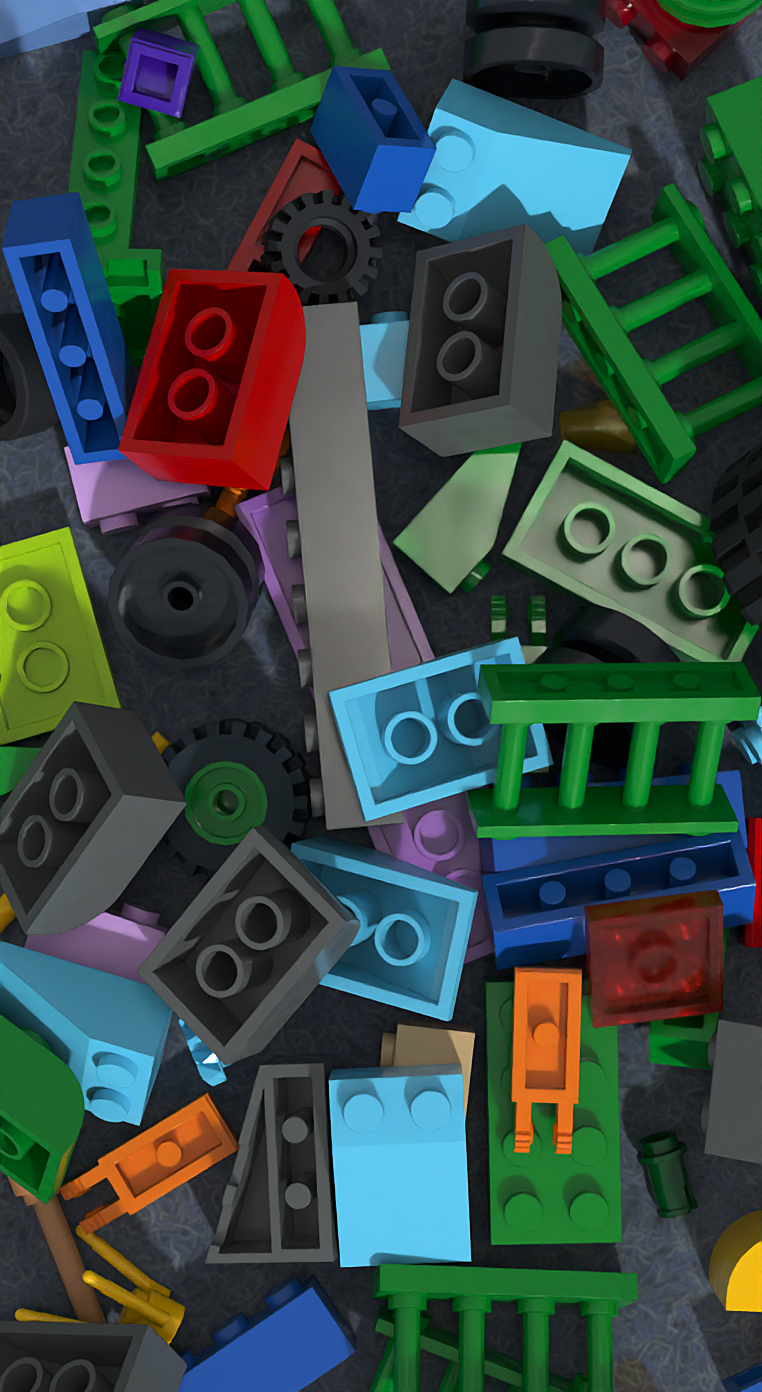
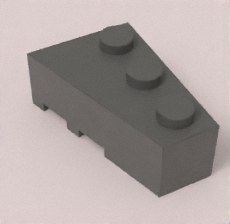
M338 1053L276 1055L259 1065L238 1142L240 1147L230 1182L226 1185L222 1200L223 1209L205 1264L334 1262L340 1255L329 1099V1077L331 1069H339Z

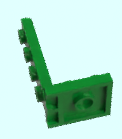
M83 50L68 193L79 192L131 364L132 366H142L165 286L162 249H132L145 108L118 100L126 64L121 51H107L98 54L97 50Z

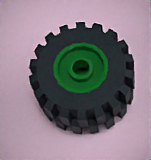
M228 718L190 729L180 735L179 740L168 745L161 756L187 804L162 837L166 846L161 848V851L169 860L176 857L184 863L181 870L191 876H194L196 873L207 875L206 881L209 882L249 831L256 826L263 825L268 827L289 850H291L293 842L302 840L307 831L305 829L308 820L312 818L309 779L312 777H307L304 765L307 763L301 753L298 752L296 754L289 746L291 741L281 732L276 734L267 729L268 725L257 721L247 722L242 721V718Z

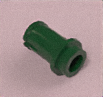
M675 1131L660 1132L639 1141L641 1152L636 1157L639 1164L646 1166L657 1205L658 1217L674 1218L692 1212L691 1209H697V1199L694 1198L682 1156L687 1152L686 1143L678 1141Z

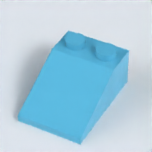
M452 79L435 108L427 132L437 148L411 213L400 212L397 221L449 242L526 224L541 238L544 244L564 234L575 254L580 252L587 256L593 251L633 150L459 80Z
M518 636L494 640L327 692L364 821L376 819L494 782L501 724L489 723L478 691L480 664H525ZM543 723L533 724L528 727L523 773L554 764Z
M321 835L293 842L290 851L360 920V929L355 939L319 984L447 1022L451 1020L478 890L381 851Z
M0 941V1014L21 1030L23 1028L31 1029L48 1042L52 1053L65 1062L77 1077L83 1091L85 1110L91 1111L95 1116L105 1121H125L140 1126L162 1061L173 1010L147 984Z
M461 1063L331 1069L329 1099L340 1266L361 1267L378 1266L379 1264L471 1261L464 1091Z

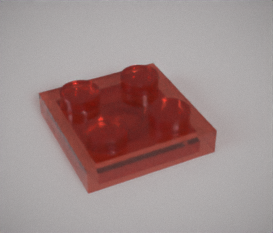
M717 889L584 906L588 1012L593 1028L724 1011L723 903Z

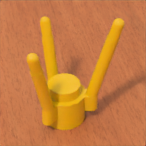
M78 1225L75 1229L77 1236L138 1288H135L131 1293L91 1270L83 1273V1281L124 1306L118 1319L119 1324H148L169 1345L181 1324L185 1306L169 1298L170 1289L151 1280L104 1239L94 1232L86 1235L81 1226ZM20 1308L15 1312V1317L18 1321L87 1323Z

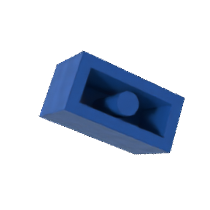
M333 66L310 128L312 136L353 210H361L372 214L383 211L411 213L436 152V146L390 70Z

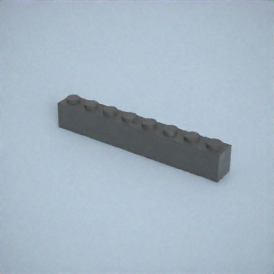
M356 301L302 306L306 328L305 354L285 430H290L292 455L280 456L283 494H296L298 520L286 521L289 559L302 558L304 584L292 585L295 624L308 623L310 648L298 649V663L301 688L314 687L316 713L303 714L307 753L320 752L322 778L309 779L313 817L325 816L327 830L405 823L404 810L369 821L363 820L327 695L329 691L391 672L358 304Z

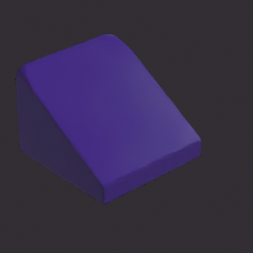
M137 28L131 37L118 100L180 118L200 48L199 44L152 30Z

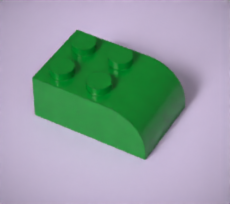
M0 1014V1170L47 1205L64 1180L83 1124L85 1112L83 1091L73 1071L65 1062L52 1053L50 1045L41 1035L28 1028L21 1030Z

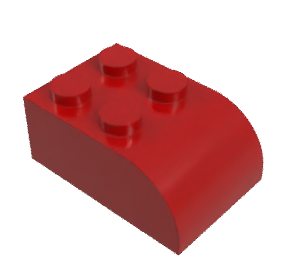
M169 269L118 448L120 453L157 481L269 491L302 369L306 344V328L302 304L295 287L283 273Z

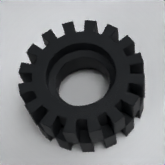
M321 190L313 194L308 192L284 205L268 222L270 226L263 233L260 244L264 245V254L260 256L261 266L267 267L268 272L283 273L295 287L302 306L351 302L361 297L368 290L367 285L374 281L380 269L376 268V263L382 259L383 247H377L376 238L381 236L378 225L372 227L367 219L371 213L353 210L345 194L339 197L333 195L332 190ZM326 227L331 229L340 237L343 243V263L339 270L331 276L320 277L313 275L300 263L297 252L298 243L303 233L309 228Z

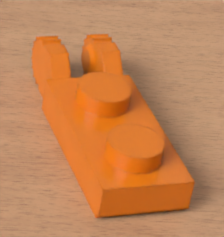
M514 966L510 1099L511 1102H515L514 1152L529 1153L530 1145L533 1143L531 1106L532 1102L556 1103L555 1122L552 1124V1144L555 1146V1154H571L573 1104H578L581 968Z
M208 1090L101 1155L97 1159L98 1163L62 1184L59 1188L60 1193L65 1201L77 1198L89 1191L99 1181L106 1177L108 1178L118 1197L105 1205L101 1204L93 1208L78 1222L84 1233L88 1235L126 1212L129 1215L134 1214L234 1153L240 1147L238 1145L239 1139Z

